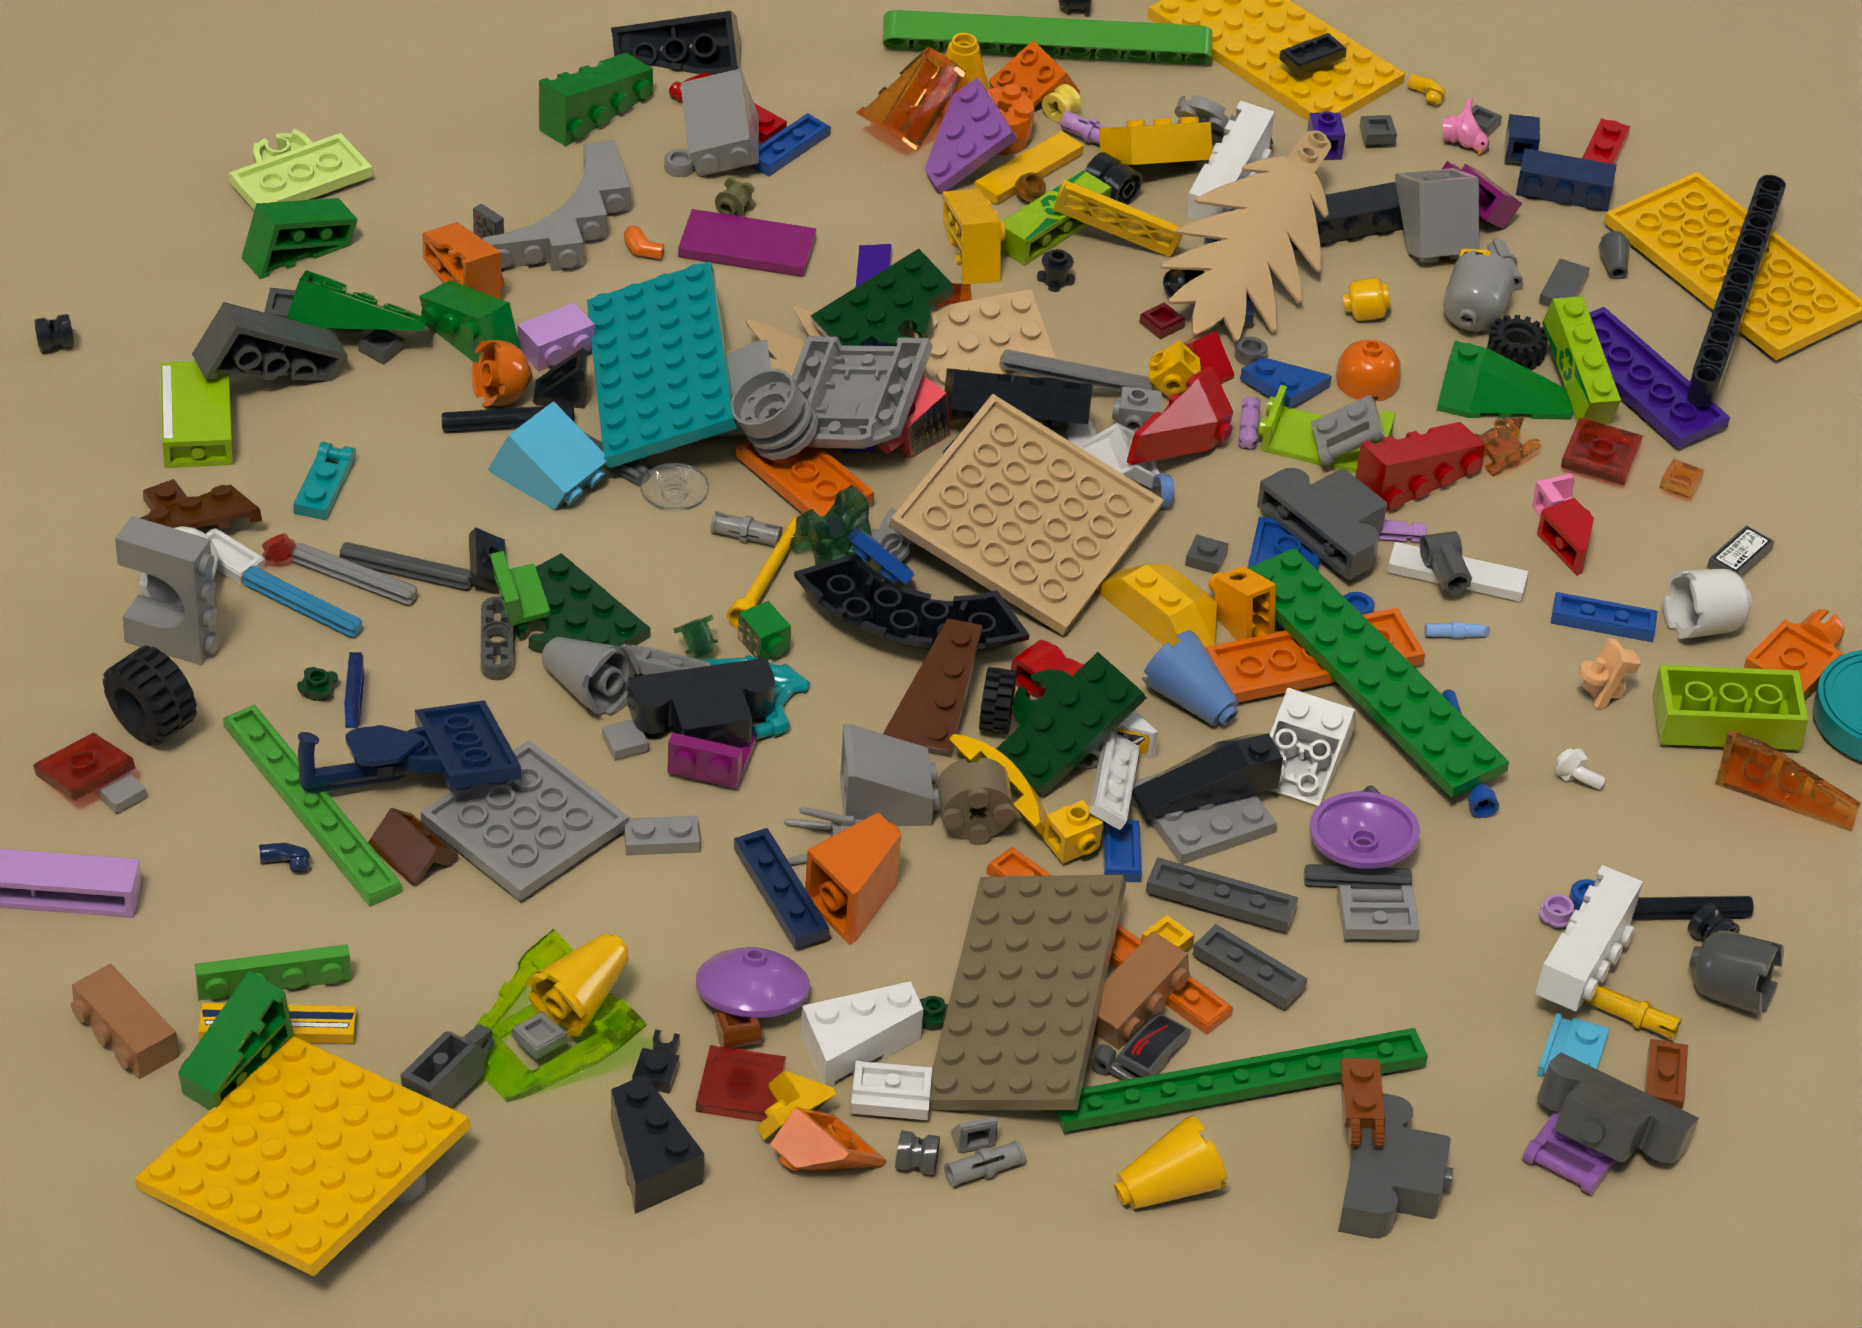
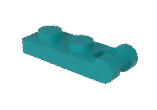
M323 441L319 444L317 456L293 503L294 514L327 521L354 464L355 448L344 446L342 449L333 447L332 443ZM330 460L337 461L338 464L330 463Z

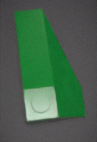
M308 270L299 279L287 318L326 329L424 330L428 322V318L394 304L384 303L382 307L377 304L378 300L373 295L366 292H353V294L346 292V284Z
M1454 341L1436 411L1466 418H1480L1481 413H1497L1500 419L1510 418L1511 414H1527L1531 419L1571 420L1573 408L1566 388L1488 348Z

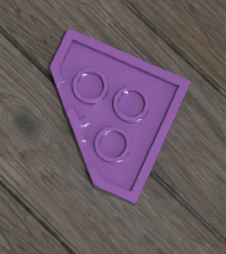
M978 77L952 95L925 166L927 174L941 194L1018 139Z

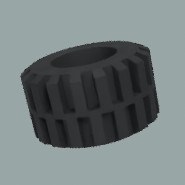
M145 645L138 648L108 668L103 674L105 697L114 715L130 734L147 745H159L191 723L196 717L197 703L187 678L169 656L155 647Z

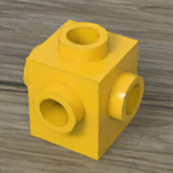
M1180 340L1164 350L1156 352L1149 359V380L1156 391H1162L1168 398L1174 393L1180 394L1188 389L1186 381L1192 375L1201 371L1200 358Z
M1084 800L1069 806H1063L1057 811L1046 815L1043 840L1062 863L1082 855L1091 854L1100 848L1101 834L1104 828L1103 821L1089 813L1090 807Z

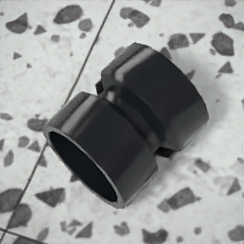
M1100 152L1094 156L1085 169L1086 172L1112 187L1110 198L1129 205L1140 191L1142 185L1141 173L1130 166L1122 164L1120 160L1107 152Z

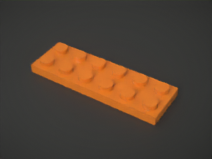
M1398 607L1363 614L1413 666L1424 663L1425 652ZM1286 630L1205 647L1238 702L1286 693L1287 688L1301 690L1337 682Z

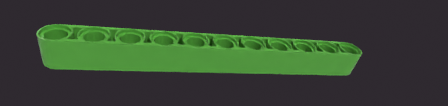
M891 10L883 16L882 43L886 48L894 50L946 52L954 35L969 33L976 37L981 54L1016 56L1034 40L1051 58L1203 65L1212 60V29L1201 25Z

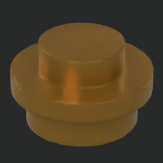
M1029 172L1017 179L1015 189L1022 199L1032 203L1045 194L1046 183L1040 175Z

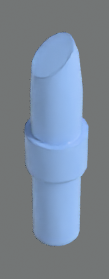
M1451 622L1450 624L1425 623L1424 626L1425 637H1451V639L1487 637L1490 632L1489 626L1464 624V622Z

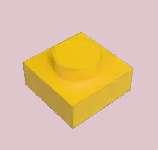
M1167 914L1144 931L1141 936L1143 941L1154 931L1183 951L1193 945L1194 940L1192 932Z

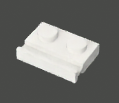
M856 1061L850 1113L928 1120L932 1068Z

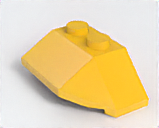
M1144 564L1120 570L1102 582L1097 590V593L1162 645L1168 642L1173 647L1181 641L1177 635L1187 630L1193 631L1199 637L1204 647L1215 645L1217 601L1169 564Z

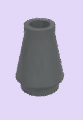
M1609 232L1601 238L1598 248L1608 268L1609 276L1612 279H1622L1628 274L1630 241L1621 232Z

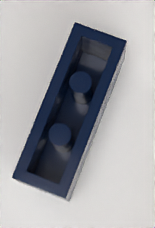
M1525 148L1516 195L1608 212L1617 165Z

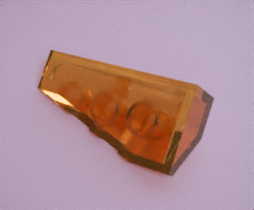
M1731 730L1729 731L1715 785L1852 832L1861 802L1767 743Z

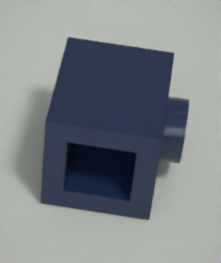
M1509 114L1505 135V161L1522 163L1525 148L1538 151L1540 143V117Z

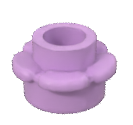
M1550 895L1541 904L1540 918L1551 927H1566L1574 913V904L1565 895Z

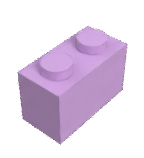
M575 303L518 324L520 349L538 372L561 363L581 348L588 352L592 351L591 337L595 335V324Z

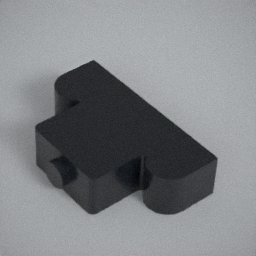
M767 657L628 677L627 705L636 728L642 732L656 734L664 731L667 726H671L673 732L738 748L748 747L751 744L752 718L766 717L773 710L775 678Z

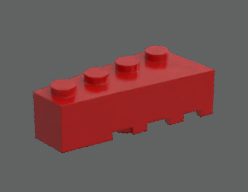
M1461 422L1429 428L1426 434L1421 435L1417 431L1408 432L1405 438L1397 440L1393 436L1384 437L1378 444H1373L1371 441L1361 442L1355 477L1387 502V512L1411 500L1421 498L1440 487L1448 486L1460 478L1476 473L1482 467L1486 444Z

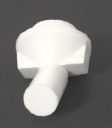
M1572 748L1567 749L1556 759L1555 772L1566 782L1573 781L1576 778L1598 790L1602 788L1605 782V777L1584 767L1588 758L1581 748L1575 750Z

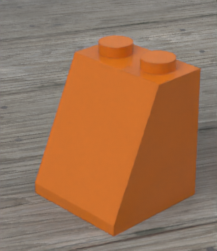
M879 812L807 849L805 889L824 920L849 945L856 942L895 889L898 882L901 834L896 825L889 823Z

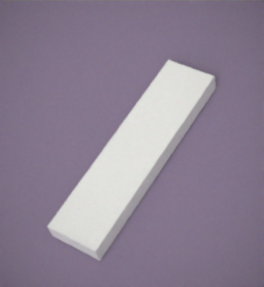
M1399 542L1394 543L1387 573L1440 584L1432 565L1426 566L1423 563L1420 547ZM1463 557L1472 576L1471 586L1464 590L1518 602L1522 601L1528 571Z
M1112 731L1102 742L1089 813L1121 830L1127 822L1140 747Z

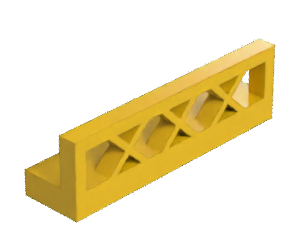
M1063 180L1059 188L1053 208L1056 212L1168 257H1171L1183 236L1175 232L1180 227L1178 225L1066 180Z

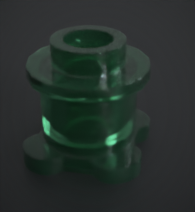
M712 614L673 628L675 634L682 632L688 648L685 650L686 654L693 652L694 658H698L714 652L713 645L718 643V639L713 638L708 625L709 621L714 620Z

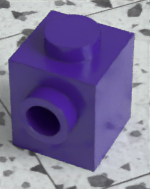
M1340 112L1310 113L1307 131L1322 132L1331 144V149L1324 160H1342L1346 135Z

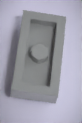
M697 816L629 818V822L624 825L626 855L700 852Z

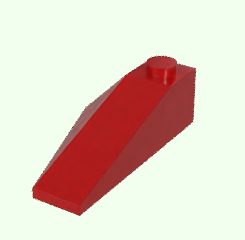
M1207 367L1192 375L1186 381L1188 389L1182 395L1174 393L1169 398V404L1161 414L1156 411L1134 433L1127 463L1134 465L1207 451L1228 440L1233 428L1230 423L1234 411L1213 368Z

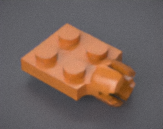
M1818 609L1812 612L1798 624L1791 623L1785 619L1746 657L1744 668L1799 670L1805 699L1818 686L1824 669L1833 660L1843 655L1841 651L1835 648L1843 640L1842 636L1845 630L1843 623L1835 614L1825 624L1820 622L1829 613V610Z

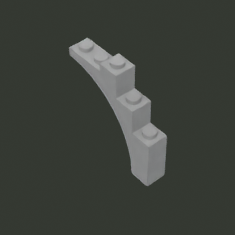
M615 141L583 144V178L577 190L568 201L551 215L530 226L509 233L483 237L484 241L501 252V269L549 263L551 271L583 267V242L606 240L607 215L630 212V185Z

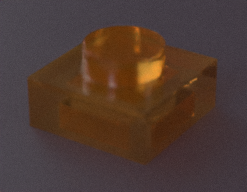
M1673 459L1661 479L1660 488L1691 499L1702 481L1704 470Z

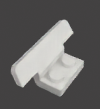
M1090 420L1088 424L1075 423L1068 427L1066 430L1068 441L1139 485L1143 484L1152 489L1154 476L1160 474L1155 461L1134 465L1126 462L1134 431L1116 423L1097 434Z

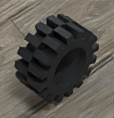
M1506 315L1503 320L1499 318L1495 324L1491 325L1487 348L1525 368L1528 367L1530 370H1534L1536 365L1540 366L1544 360L1548 338L1544 327H1540V322L1537 320L1531 323V317L1528 316L1523 320L1520 319V315H1515L1514 319H1511L1510 315Z
M995 667L987 668L979 718V730L1008 734L1016 686V670Z

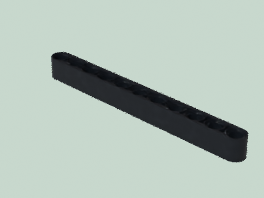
M1764 175L1760 177L1754 190L1692 371L1687 398L1698 407H1710L1717 400L1781 209L1786 183L1778 176Z

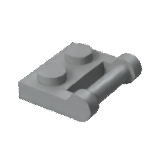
M1371 394L1311 422L1318 446L1317 451L1325 467L1335 463L1334 459L1360 448L1361 442L1376 441L1378 443L1382 438L1386 437L1376 402Z
M1338 885L1337 904L1340 907L1344 939L1418 940L1419 924L1412 885H1401L1399 889L1351 888L1350 885Z

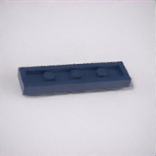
M765 828L734 838V850L793 947L797 949L828 939L829 926L769 829Z

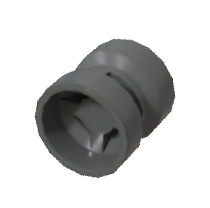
M901 1130L895 1169L907 1171L911 1167H919L922 1173L934 1175L939 1153L940 1136L927 1135L924 1139H921L914 1132Z

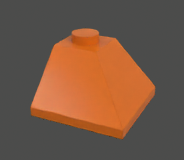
M796 1106L770 1143V1146L781 1154L778 1158L779 1161L793 1171H798L799 1169L827 1171L880 1167L886 1162L882 1155L834 1114Z

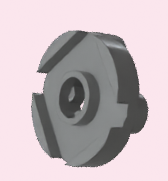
M1186 95L1181 96L1175 108V114L1179 118L1177 124L1180 123V117L1199 116V122H1211L1212 141L1221 143L1226 133L1224 128L1229 121V118L1223 114L1226 108L1201 96L1193 95L1191 101L1185 100ZM1231 114L1230 120L1236 121V118Z

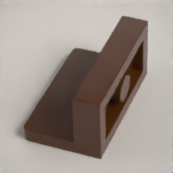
M390 808L368 841L370 846L384 860L414 885L420 883L433 862L450 867L458 856L453 849L415 815L395 808Z

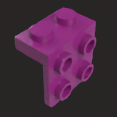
M672 733L668 742L667 773L737 789L754 748L755 735L751 733L750 746L738 748Z

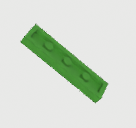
M348 944L195 964L198 1001L231 997L249 970L281 990L351 981Z

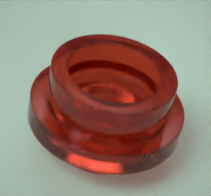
M286 533L276 535L262 544L264 550L262 556L265 558V561L283 562L292 556L291 552L296 547V543L293 539H289Z

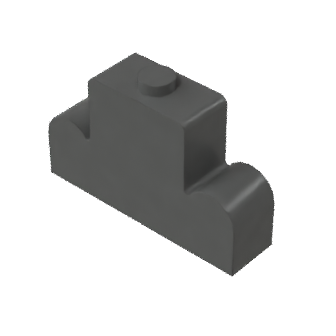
M1286 468L1260 481L1257 507L1347 580L1357 577L1374 566L1379 543V532L1383 530L1387 502L1347 470L1339 469L1310 484V479L1306 472L1297 468Z
M1562 1052L1550 1061L1537 1095V1100L1543 1106L1560 1112L1554 1128L1555 1131L1619 1162H1625L1638 1148L1642 1149L1647 1156L1664 1163L1676 1162L1687 1151L1699 1120L1698 1117Z
M1383 1093L1385 1111V1142L1383 1148L1373 1147L1372 1128H1360L1362 1138L1359 1147L1353 1148L1338 1232L1379 1239L1386 1237L1391 1233L1396 1212L1435 1219L1439 1209L1442 1190L1450 1191L1454 1168L1446 1167L1451 1142L1450 1137L1411 1129L1413 1107L1410 1102L1402 1097Z

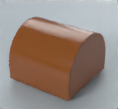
M723 1011L715 1012L717 1036L722 1049L761 1043V1026L758 1018L736 1016Z

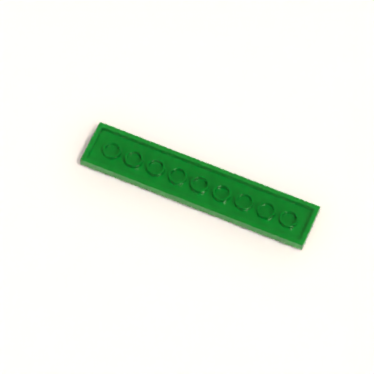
M1295 547L1248 567V569L1276 584L1275 619L1451 798L1507 772L1509 761Z

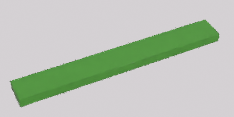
M255 704L223 718V726L369 907L402 893V883L326 791L310 793L300 786L298 756Z

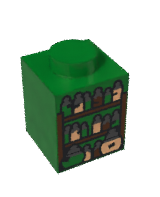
M769 601L739 612L738 639L755 658L767 657L770 660L790 651L791 625Z

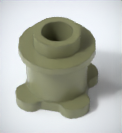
M729 177L724 183L727 189L720 192L715 198V206L720 213L741 216L744 209L750 210L754 206V201L752 200L754 187L749 182L742 183L733 177Z

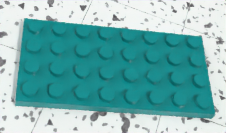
M710 261L702 264H693L686 269L670 274H662L645 282L633 283L610 293H601L587 300L588 317L595 324V335L591 337L603 453L605 454L604 459L608 460L606 462L608 469L737 429V422L733 417L730 404L733 395L715 273Z

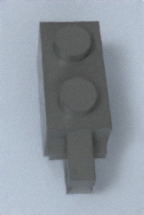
M479 1024L463 1037L451 1031H445L400 1074L402 1086L451 1108L485 1074L484 1061L488 1057L487 1053L494 1046L492 1030Z

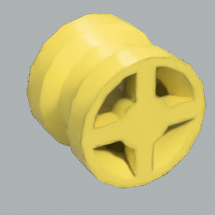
M1068 84L1059 85L1054 92L1049 93L1042 100V107L1046 116L1052 121L1059 123L1066 111L1075 113L1081 106L1078 92Z

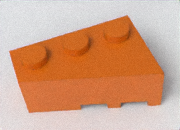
M458 222L422 233L423 259L442 283L451 280L501 299V288L504 287V280L501 274V252Z

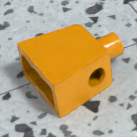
M1238 567L1226 573L1218 572L1210 578L1208 586L1215 593V601H1217L1216 619L1236 640L1275 633L1276 584L1247 567Z

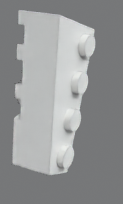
M1241 100L1236 107V121L1229 119L1224 128L1226 133L1222 142L1215 144L1209 163L1204 164L1188 193L1186 218L1196 221L1223 212L1236 210L1235 208L1199 204L1195 200L1198 196L1222 185L1259 174L1258 172H1244L1241 169L1245 164L1273 156V150L1269 148L1274 111Z
M1604 865L1597 872L1595 885H1590L1584 894V901L1579 911H1574L1565 933H1561L1545 960L1535 991V995L1573 1011H1577L1585 999L1591 1001L1598 982H1604L1611 964L1615 965L1623 947H1628L1635 931V927L1630 926L1643 881Z

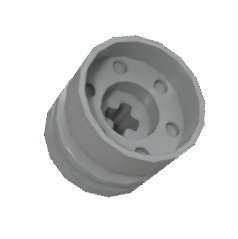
M775 368L757 372L743 381L732 396L730 404L734 419L746 433L748 440L752 443L755 450L764 458L779 460L793 456L809 445L816 434L818 427L817 414L803 396L795 380L786 371Z

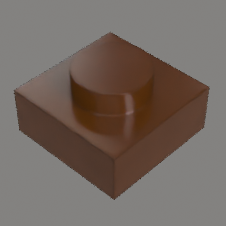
M174 479L143 490V500L151 511L157 508H167L176 505L182 499L187 498V495Z

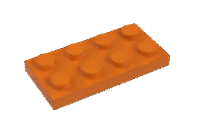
M749 440L736 446V457L818 527L827 518L841 520L874 502V491L823 448L805 447L799 453L786 459L771 460L762 457Z

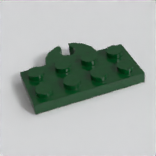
M917 249L810 315L813 325L824 337H838L842 346H872L874 344L876 346H897L898 338H909L906 335H902L908 330H916L919 338H928L933 329V316L930 309L956 294L950 280L920 249Z
M562 553L536 566L551 614L545 618L516 625L519 640L526 639L527 635L532 631L544 632L531 635L528 648L543 653L546 644L555 637L620 646L624 643L630 646L638 645L650 638V627Z
M1099 652L1088 660L1073 676L1062 670L1054 669L1040 671L1031 675L1030 677L1038 688L1046 689L1044 695L1037 700H1031L1027 690L1021 686L1016 691L1013 710L1020 726L996 749L1014 763L1030 785L1043 797L1147 699L1142 690Z

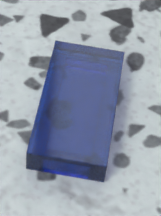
M349 652L344 701L345 728H358L360 726L365 678L364 655H362V652Z

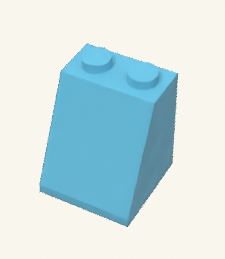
M553 401L508 435L488 470L500 479L555 510L564 502L571 505L583 493L582 489L586 485L592 488L598 484L605 476L602 470L608 460L604 459L605 454Z

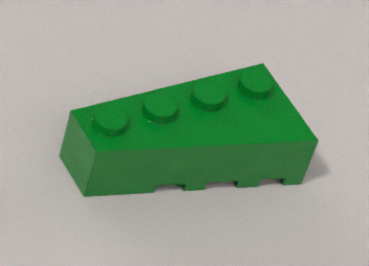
M624 53L599 61L596 67L586 65L579 67V72L569 74L568 72L557 74V79L550 80L544 78L539 80V130L563 146H568L653 94V68L630 54Z

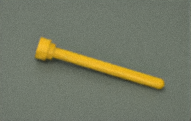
M796 516L791 519L745 597L737 599L732 603L727 612V619L734 627L738 628L739 612L757 606L756 604L804 526V521L801 517Z

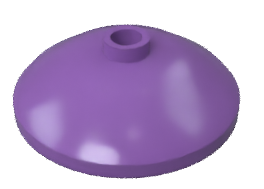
M1347 792L1330 797L1314 810L1310 820V836L1317 849L1334 862L1355 869H1381L1399 863L1415 850L1419 841L1420 827L1414 813L1400 801L1374 792Z
M743 947L720 952L705 961L696 974V989L700 997L712 1007L736 1016L765 1018L783 1015L800 1007L809 995L810 982L808 975L794 960L778 952L759 947Z

